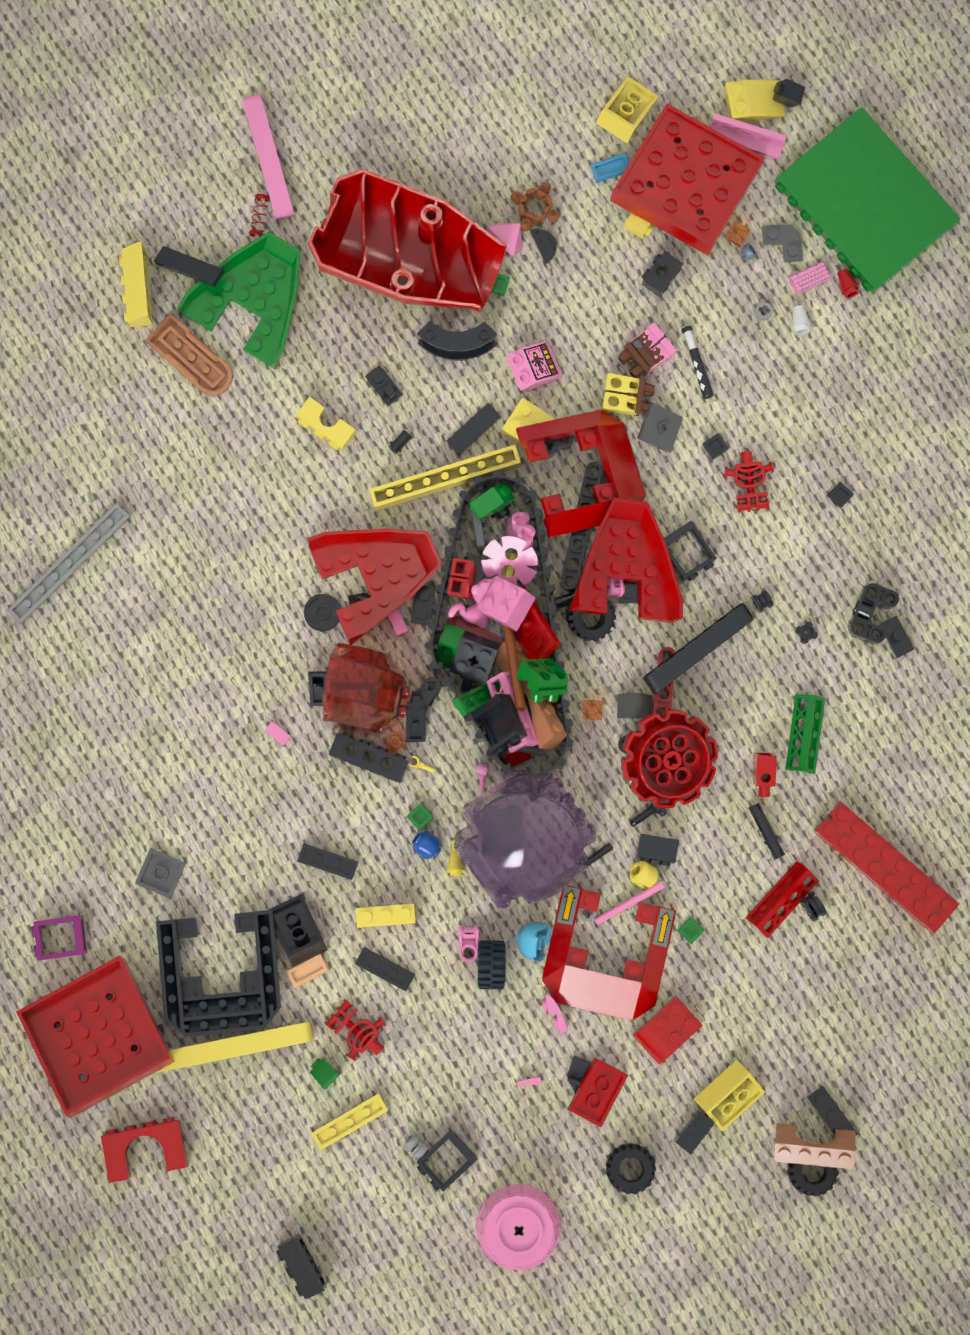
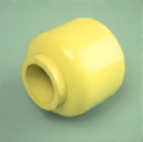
M646 861L636 862L630 868V880L640 888L648 889L657 882V869Z

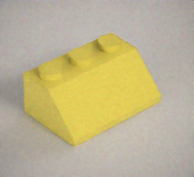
M736 1060L701 1091L694 1100L723 1132L757 1101L765 1091L748 1070Z

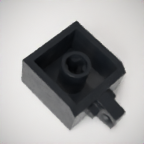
M468 631L464 632L460 638L450 672L460 675V678L464 679L461 689L469 691L472 682L487 684L486 681L492 675L502 645L501 643Z

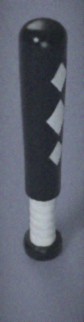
M686 326L681 331L685 334L690 349V357L704 399L712 398L714 393L699 349L696 347L692 335L693 328L692 326Z

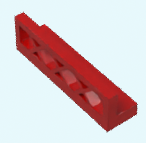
M796 861L746 916V919L768 938L800 903L799 899L806 897L819 880L808 868ZM810 877L811 881L806 886H803L804 881ZM797 892L796 897L790 900L793 893ZM781 907H784L783 912L781 914H778V910ZM771 921V925L765 930L763 928L764 925Z

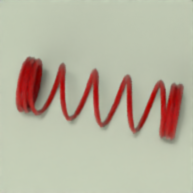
M256 194L254 201L258 205L254 206L253 210L259 206L268 207L260 205L256 202V199L261 201L260 199L263 198L264 200L262 201L267 202L270 197L265 194ZM255 211L257 214H254V215H264V216L267 215V214L259 213V212H257V211ZM252 215V219H253L254 221H256V222L251 223V224H250L251 227H252V224H254V223L266 224L265 222H258L257 220H255V219L253 218L254 215ZM253 228L254 230L249 231V235L252 237H256L255 235L259 234L258 237L264 235L262 233L264 232L263 230Z

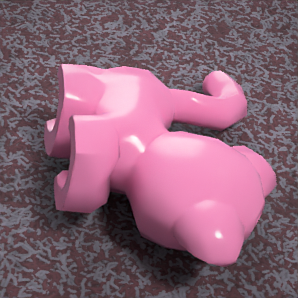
M517 512L506 519L505 534L506 536L517 537L526 541L523 552L530 547L533 548L536 530L533 526L529 525L530 517L527 513Z
M496 576L492 579H483L472 586L471 592L476 602L466 609L463 603L454 604L449 609L448 616L453 618L459 610L460 615L464 617L466 622L475 624L482 629L486 628L489 618L480 612L478 608Z

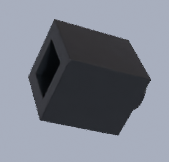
M789 79L779 81L773 90V100L790 108L801 105L805 87Z

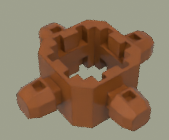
M543 182L538 190L535 188L528 189L524 196L518 191H513L510 200L517 205L519 203L518 211L520 217L523 218L520 223L521 230L527 232L532 227V223L541 225L545 222L546 218L551 222H558L560 213L554 209L551 210L552 200L548 195L551 190L550 184ZM531 197H535L546 204L540 216H534L524 209Z

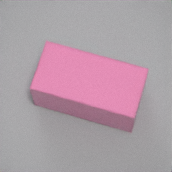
M395 610L388 617L397 637L408 633V630L399 610Z

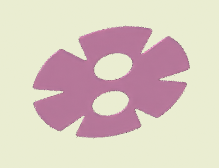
M505 536L502 537L503 548L496 540L490 542L484 549L483 554L492 559L481 561L487 578L498 573L497 576L518 586L517 578L523 585L528 584L534 578L537 572L527 566L538 565V558L532 547L522 552L526 541L517 537ZM506 549H516L518 557L515 560L507 559L505 557ZM511 565L515 569L514 575L512 577H505L501 572L503 566Z

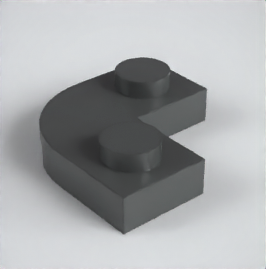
M789 225L762 226L763 246L782 245L783 263L803 261L801 237L793 227Z

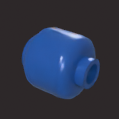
M420 831L412 841L414 852L424 859H430L432 856L435 858L441 851L440 839L430 831Z

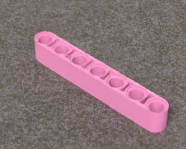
M256 94L242 98L276 220L294 215L261 95Z

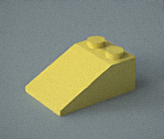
M627 76L603 108L596 124L628 143L659 96Z
M779 80L727 82L724 93L729 118L750 123L786 117L784 105L773 100V90Z

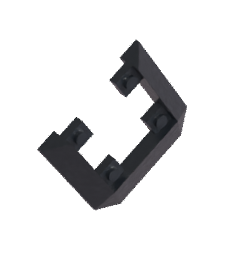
M273 910L234 914L236 933L255 931L258 970L239 972L241 992L203 995L202 976L183 978L180 939L198 937L197 918L156 921L164 1020L185 1037L260 1030L267 1026L281 1009Z

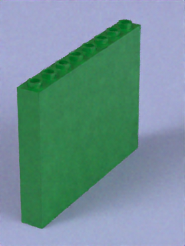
M862 107L778 175L774 182L777 191L781 194L784 193L788 197V203L800 211L801 218L805 222H810L814 233L824 238L825 245L837 253L838 260L842 264L846 263L850 268L849 272L855 278L858 277L862 282V287L872 294L958 224L961 219Z

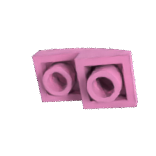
M549 994L545 995V999L542 1000L543 1010L548 1011V1015L556 1013V1017L553 1018L555 1029H559L560 1033L567 1032L566 1023L558 1005Z

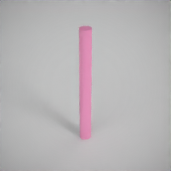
M663 882L656 883L652 887L594 918L596 924L599 925L664 889Z

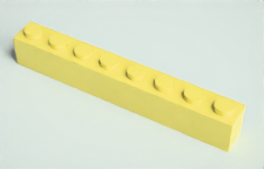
M512 445L371 488L369 491L375 511L473 482L476 476L486 478L494 475L495 471H501L502 473L521 467V461L516 445Z

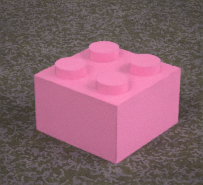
M496 576L478 610L487 617L517 631L536 598L525 589Z

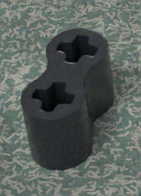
M573 436L564 437L569 438L568 443L561 442V438L546 441L545 445L548 447L552 446L551 452H548V458H552L558 450L569 449L573 444Z

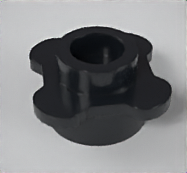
M806 622L802 627L798 626L795 629L796 634H799L801 638L800 642L803 644L808 643L811 639H816L818 636L811 622Z

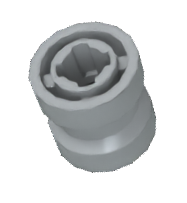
M415 1133L404 1145L403 1149L411 1152L413 1158L418 1161L430 1146L426 1142H422Z

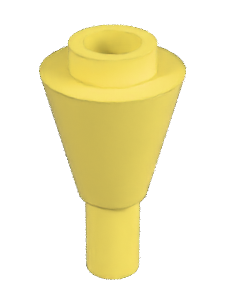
M452 840V853L450 854L446 873H450L452 877H459L461 873L465 872L461 854L459 853V840Z

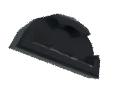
M539 228L531 229L532 238L546 265L555 256L557 247L555 238L550 232L540 230Z

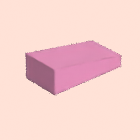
M273 721L264 730L283 746L291 737Z
M540 1076L516 1082L517 1086L542 1084Z

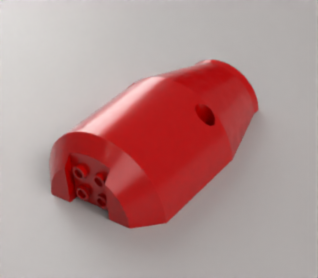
M359 169L337 178L330 193L329 216L327 219H323L321 228L315 226L308 241L320 271L403 304L468 309L479 313L483 310L500 271L507 243L498 240L447 201L368 170Z

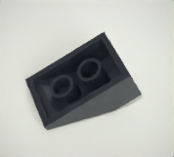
M302 894L269 909L273 910L274 928L293 967L328 950Z

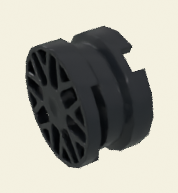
M811 891L806 898L802 897L799 901L810 919L815 922L819 916H825L827 911L818 896H814L815 893Z

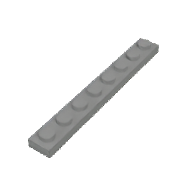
M116 503L7 611L22 625L131 517Z

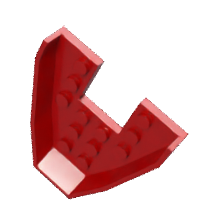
M621 498L613 499L587 554L569 611L606 614L607 578L638 582V619L674 623L683 618L681 591L665 539L648 502Z
M389 528L329 531L307 538L308 548L322 580L358 567L369 592L370 598L336 610V615L349 646L353 645L411 598L443 565L428 531Z

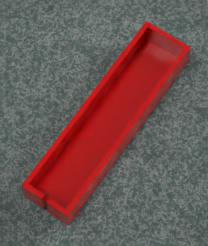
M838 802L827 815L831 819L824 818L813 832L931 934L936 933L960 903L846 805Z

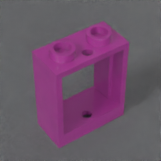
M83 915L33 922L34 926H31L32 937L36 940L33 950L34 956L38 957V960L87 954ZM73 922L76 950L44 955L41 926Z

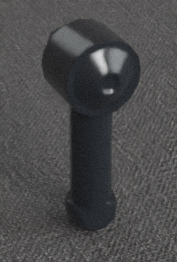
M651 803L649 808L634 817L629 823L632 827H635L653 813L660 814L663 817L667 814L666 808L656 807Z

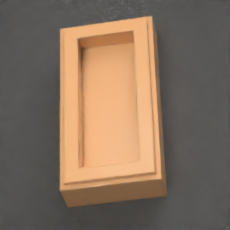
M319 954L287 970L286 973L294 988H297L329 971V968L322 955Z

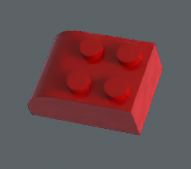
M674 996L632 1036L658 1064H661L703 1025L681 1000Z

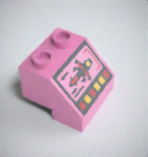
M544 341L523 347L506 356L520 391L528 392L563 377L549 342Z

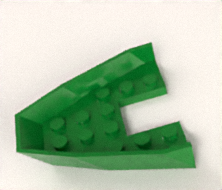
M268 231L234 252L217 266L222 268L225 273L215 287L199 281L186 292L177 309L180 314L211 332L230 301L262 318L243 351L276 370L285 346L297 295L301 250Z

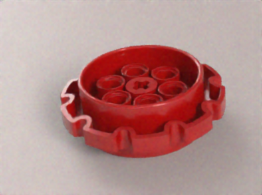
M665 709L662 716L656 712L645 716L638 721L639 729L637 731L631 730L628 733L622 747L627 752V755L621 758V769L623 777L628 781L632 780L629 788L645 802L652 799L651 803L656 807L674 808L677 801L683 805L694 801L701 795L700 788L702 786L708 787L716 772V767L712 766V762L718 759V749L715 739L707 737L710 729L703 721L693 715L687 718L688 714L682 710ZM680 737V743L675 745L676 738ZM662 739V745L657 748V741ZM691 752V757L685 760L686 754ZM654 757V762L648 765V760ZM683 770L682 776L677 778L678 771ZM664 772V778L658 780L660 773Z

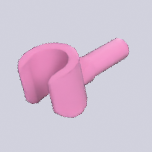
M479 764L476 773L481 775L479 791L484 792L485 777L488 772V767L483 764Z

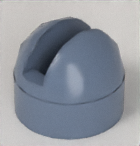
M750 243L742 247L740 254L744 253L743 259L750 260L757 256L755 249Z

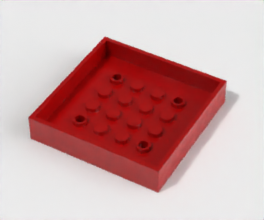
M666 104L613 189L610 201L708 256L761 169L765 158L675 107Z
M120 955L16 1011L63 1113L69 1118L75 1117L175 1062L128 963ZM113 994V999L108 1001V995ZM60 1022L61 1027L56 1029V1024ZM137 1045L138 1050L136 1052H133V1046ZM85 1074L86 1078L81 1081L80 1076Z

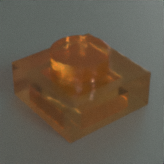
M734 221L725 239L741 248L751 230Z
M583 700L582 719L602 721L603 701Z

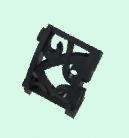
M429 321L417 333L420 337L418 345L422 349L436 357L451 361H465L478 358L490 352L498 345L495 342L497 333L486 322L467 331L454 332L442 329Z

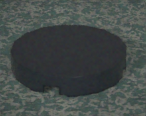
M317 594L311 597L305 604V620L315 631H330L339 623L336 610L341 609V605L331 595Z

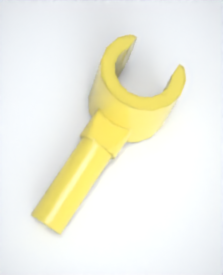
M416 756L411 757L417 759V764L414 766L409 764L410 767L414 769L423 768L430 772H435V768L422 763Z

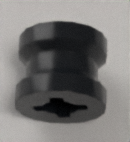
M766 590L761 591L759 595L751 596L752 602L759 613L763 612L767 607L771 608L774 606Z

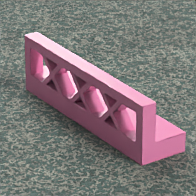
M716 113L710 127L755 153L778 160L786 139V135Z
M502 672L486 681L492 698L497 694H510L515 704L510 672ZM500 681L501 684L499 692L496 691L494 683ZM527 707L524 711H517L527 736L521 740L520 744L510 747L509 752H515L524 746L533 747L538 744Z

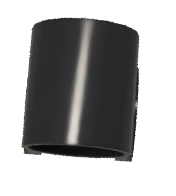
M435 677L426 679L418 689L420 691V701L425 702L426 711L442 688L441 682ZM436 681V687L438 688L436 690L432 689L431 691H429L428 689L430 687L428 683H434Z

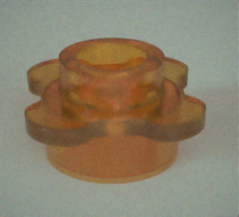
M395 731L393 735L385 737V742L392 753H396L400 748L407 746V742L403 740L400 731Z

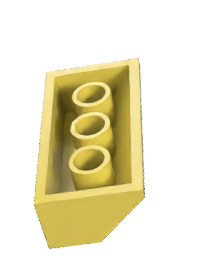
M137 242L121 249L122 256H119L120 267H123L124 273L121 274V284L125 285L122 299L123 304H126L127 308L124 311V320L128 322L130 327L153 325L147 253L142 242Z

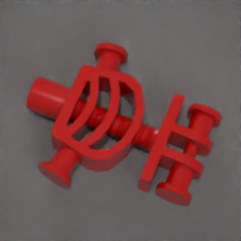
M752 451L741 452L742 464H736L734 469H727V467L724 469V478H727V476L734 477V484L748 491V494L736 496V500L746 499V503L737 502L738 513L744 510L751 512V508H756V511L762 508L769 510L768 498L765 501H759V498L767 497L768 492L755 493L754 488L763 484L766 478L765 473L770 471L774 473L773 465L771 462L764 466L761 461L753 462ZM758 470L760 471L758 474L753 476L754 472ZM761 476V481L754 484L753 481ZM739 480L746 481V484L740 483ZM750 499H754L755 503L751 504Z
M344 999V1003L336 1008L338 1010L337 1014L331 1013L332 1017L324 1023L333 1030V1026L338 1022L340 1025L334 1031L335 1034H338L344 1026L349 1028L346 1041L352 1049L346 1056L356 1061L357 1054L359 1052L363 1053L367 1048L377 1056L384 1048L376 1040V1037L380 1034L378 1029L383 1025L386 1026V1023L380 1016L375 1023L368 1019H363L356 1023L352 1022L351 1018L358 1010L354 1008L348 1015L346 1011L350 1007L352 1008L353 1005ZM341 1014H343L346 1017L344 1021H341L339 1019ZM363 1022L369 1024L362 1029L357 1026ZM369 1028L373 1029V1031L369 1032L368 1034L364 1032ZM352 1032H354V1034L356 1035L353 1044L350 1040ZM358 1037L362 1040L359 1047L356 1046Z

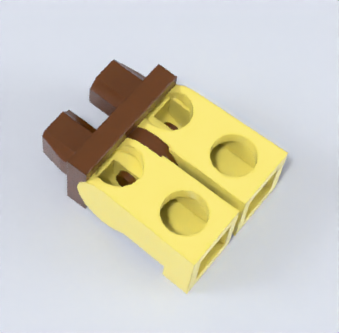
M608 373L602 410L607 413L613 412L633 416L646 414L651 402L642 401L643 395L653 397L655 385L645 383V379Z

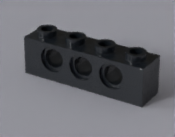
M346 732L336 734L329 751V756L401 784L409 765L406 756L396 753L394 756L388 753V749L381 746L374 748L370 746L371 742L364 739L356 741L352 739L353 735ZM349 745L357 746L355 754L350 755L347 753ZM367 752L375 754L373 761L367 762L364 759ZM385 759L393 761V766L390 769L382 767V762Z

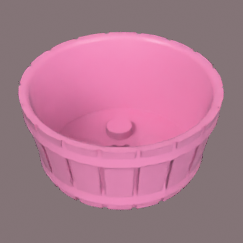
M521 1184L502 1187L486 1199L478 1214L477 1236L479 1243L486 1255L502 1267L512 1270H525L536 1267L543 1263L557 1246L561 1231L558 1211L551 1199L539 1189H535V1187ZM515 1226L524 1227L523 1236L514 1235Z

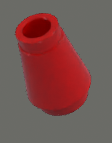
M848 269L840 270L837 275L842 295L845 298L856 296L859 293V285Z

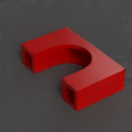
M175 1117L163 1119L164 1123L160 1124L150 1121L144 1123V1127L137 1128L136 1125L124 1127L125 1131L117 1132V1128L106 1130V1134L101 1136L109 1183L131 1178L127 1151L130 1143L140 1136L152 1137L161 1144L167 1171L187 1168L189 1165L180 1119L175 1120Z

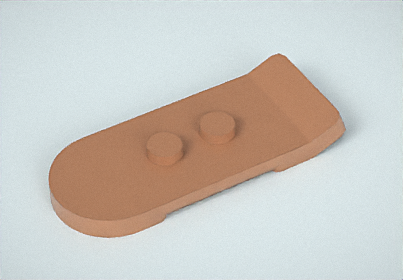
M173 315L167 316L146 339L151 348L159 353L202 393L209 396H218L229 389L232 383V372L229 365Z

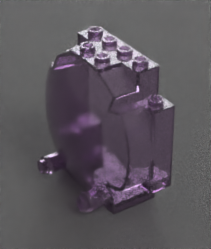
M521 769L464 805L463 813L471 824L456 833L454 848L498 908H508L511 905V900L521 896L529 904L550 898L565 889L578 873L587 868L588 856L584 848L596 841L597 830L592 822L588 823L583 809L576 806L573 795L570 792H566L563 788V781L559 776L556 777L553 772L533 784L532 777L528 773L525 774Z

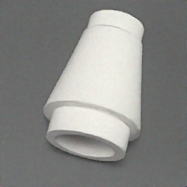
M798 305L793 307V331H795L796 335L809 333L811 324L804 306Z

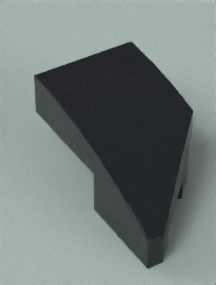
M575 1055L567 1073L569 1084H571L574 1093H576L592 1063Z

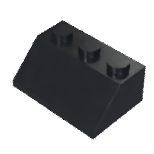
M300 1233L278 1244L279 1250L276 1251L281 1261L284 1260L287 1264L286 1272L290 1279L294 1278L297 1283L295 1289L299 1296L308 1299L325 1291L327 1284Z

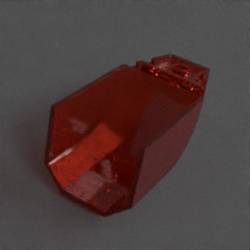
M337 643V646H335L330 654L324 685L323 713H327V715H323V721L329 729L378 738L399 724L401 718H405L406 705H404V700L409 699L410 686H407L405 677L388 654L360 646Z

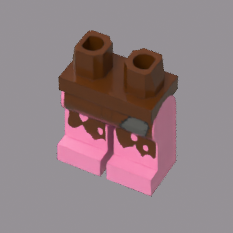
M655 322L625 345L624 350L618 356L619 361L623 365L630 360L635 364V366L629 369V373L633 378H638L642 375L645 377L673 357L677 351L667 337L664 338L665 335Z

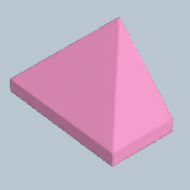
M496 223L487 227L486 230L501 242L507 243L506 251L511 256L522 251L520 223Z

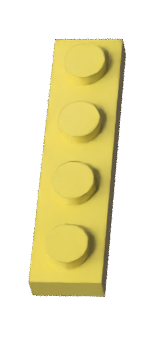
M378 1093L315 1130L311 1135L321 1151L388 1111V1108Z

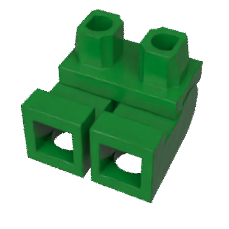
M553 659L521 660L516 677L520 681H528L527 687L531 690L530 699L534 703H542L543 697L550 702H557L560 694H566L567 689L565 687L568 684V674Z

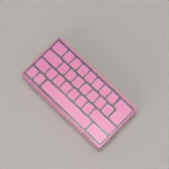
M823 261L789 276V280L797 295L831 279Z

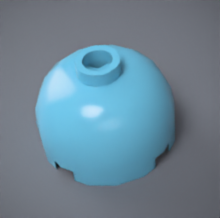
M543 922L528 923L517 933L516 942L520 952L526 958L537 962L544 959L546 954L543 953L545 945L549 946L551 929L547 927L549 924Z

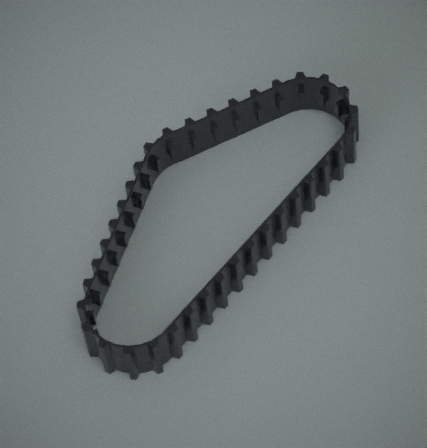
M495 471L492 477L484 479L480 476L474 477V485L468 491L461 490L459 493L460 509L453 510V523L456 524V527L449 529V541L452 543V546L445 547L444 554L448 565L441 566L440 569L441 578L444 579V583L438 584L436 587L437 596L440 598V601L433 603L432 612L436 619L428 624V631L432 638L431 641L425 643L426 653L432 655L433 662L430 665L432 673L440 674L443 677L442 688L445 692L451 691L455 696L454 699L459 697L452 686L455 684L453 678L450 680L441 669L443 667L442 662L437 663L434 651L438 650V645L434 644L436 634L442 631V628L438 627L440 616L446 613V609L442 607L445 596H449L447 594V584L449 577H452L450 575L453 558H458V553L455 552L457 540H462V534H459L461 522L466 521V515H463L466 505L472 502L471 498L478 492L481 494L484 492V489L505 482L512 489L513 493L518 492L525 498L524 503L526 505H530L533 514L529 517L530 522L534 521L536 530L534 540H537L538 552L535 553L540 560L541 571L537 572L538 578L542 577L544 590H540V597L545 596L546 609H543V615L548 616V623L556 636L559 632V624L552 622V618L556 615V605L549 602L554 592L553 586L547 584V580L550 579L551 568L544 565L548 558V548L541 546V543L545 541L546 534L545 529L539 527V524L542 523L543 512L536 508V491H528L521 484L522 477L518 475L512 479L502 476L501 471ZM560 643L553 652V658L564 670V662L558 661L557 655L561 654L562 650ZM563 694L559 695L560 704H557L558 706L556 707L557 710L561 709L562 725L567 734L565 742L561 741L560 747H564L560 759L555 757L553 760L555 764L546 771L541 768L539 769L540 773L526 774V770H523L522 773L510 769L511 765L509 763L505 765L497 754H489L487 751V759H495L501 767L500 775L505 777L510 774L513 777L519 778L520 784L525 785L528 779L539 778L542 782H546L548 774L555 768L559 770L564 768L566 762L563 757L566 751L572 750L574 741L568 738V731L572 729L573 721L567 719L565 714L570 708V701L563 699ZM472 714L464 716L466 726L473 725L477 731L475 734L477 743L484 742L488 749L491 748L490 743L485 737L487 736L486 731H481Z

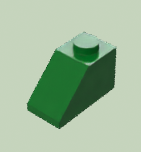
M504 482L492 487L470 502L469 505L480 520L503 510L515 499V496Z
M446 624L438 642L437 663L441 661L443 666L451 668L460 638L465 630Z
M325 1057L322 1060L318 1058L310 1066L312 1068L310 1074L324 1090L341 1074Z

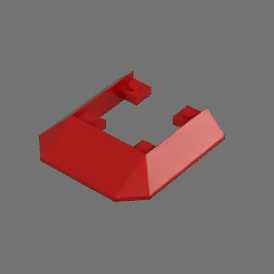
M597 410L516 428L521 447L524 446L529 463L545 460L549 457L545 445L546 441L576 435L580 451L598 448L608 483L592 487L596 504L565 510L560 494L540 499L546 517L543 519L548 538L600 526L614 498L644 501L646 493L625 424L607 412Z

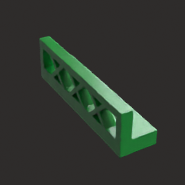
M795 694L785 770L815 774L825 698L816 695ZM801 699H808L807 707L802 710L800 707ZM803 717L805 722L804 726L800 729L798 721ZM800 736L802 745L797 748L795 743L796 739ZM796 756L799 757V767L792 766L793 759Z

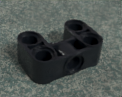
M868 584L862 590L855 605L848 627L849 634L856 639L873 645L881 643L886 637V632L883 627L871 623V618L877 606L884 609L895 607L899 602L897 592L878 584ZM867 589H873L876 593L875 597H869ZM885 596H891L894 600L893 604H887ZM854 624L862 626V633L854 631ZM872 631L880 633L879 640L872 638Z

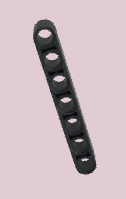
M590 462L586 466L577 508L584 504L591 505L596 503L594 494H587L584 488L600 485L602 466L597 462ZM590 468H596L599 471V474L596 476H592L589 474L588 470ZM590 528L571 533L560 581L561 588L567 592L575 590L577 587ZM579 541L583 547L576 550L573 548L572 543ZM575 559L579 565L576 568H571L568 565V561ZM572 578L574 585L568 587L564 584V580Z
M744 603L737 605L643 677V680L653 694L661 691L754 620V617Z

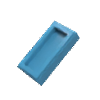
M626 153L591 164L590 167L596 183L622 175L629 165V160Z

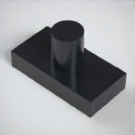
M897 615L879 624L886 632L885 638L896 659L914 650Z

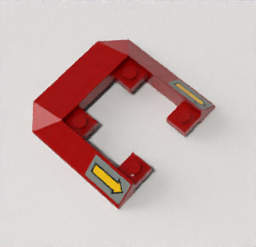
M563 885L542 976V981L555 1002L631 1021L655 1007L676 911L639 902L635 921L653 925L645 963L626 959L622 978L585 970L589 950L570 946L578 908L597 912L601 893Z

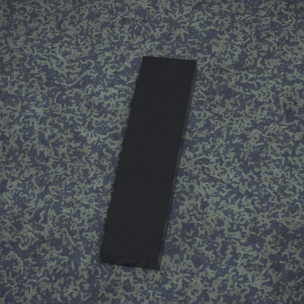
M165 246L162 247L154 259L156 265L213 287L217 285L225 273L220 267Z

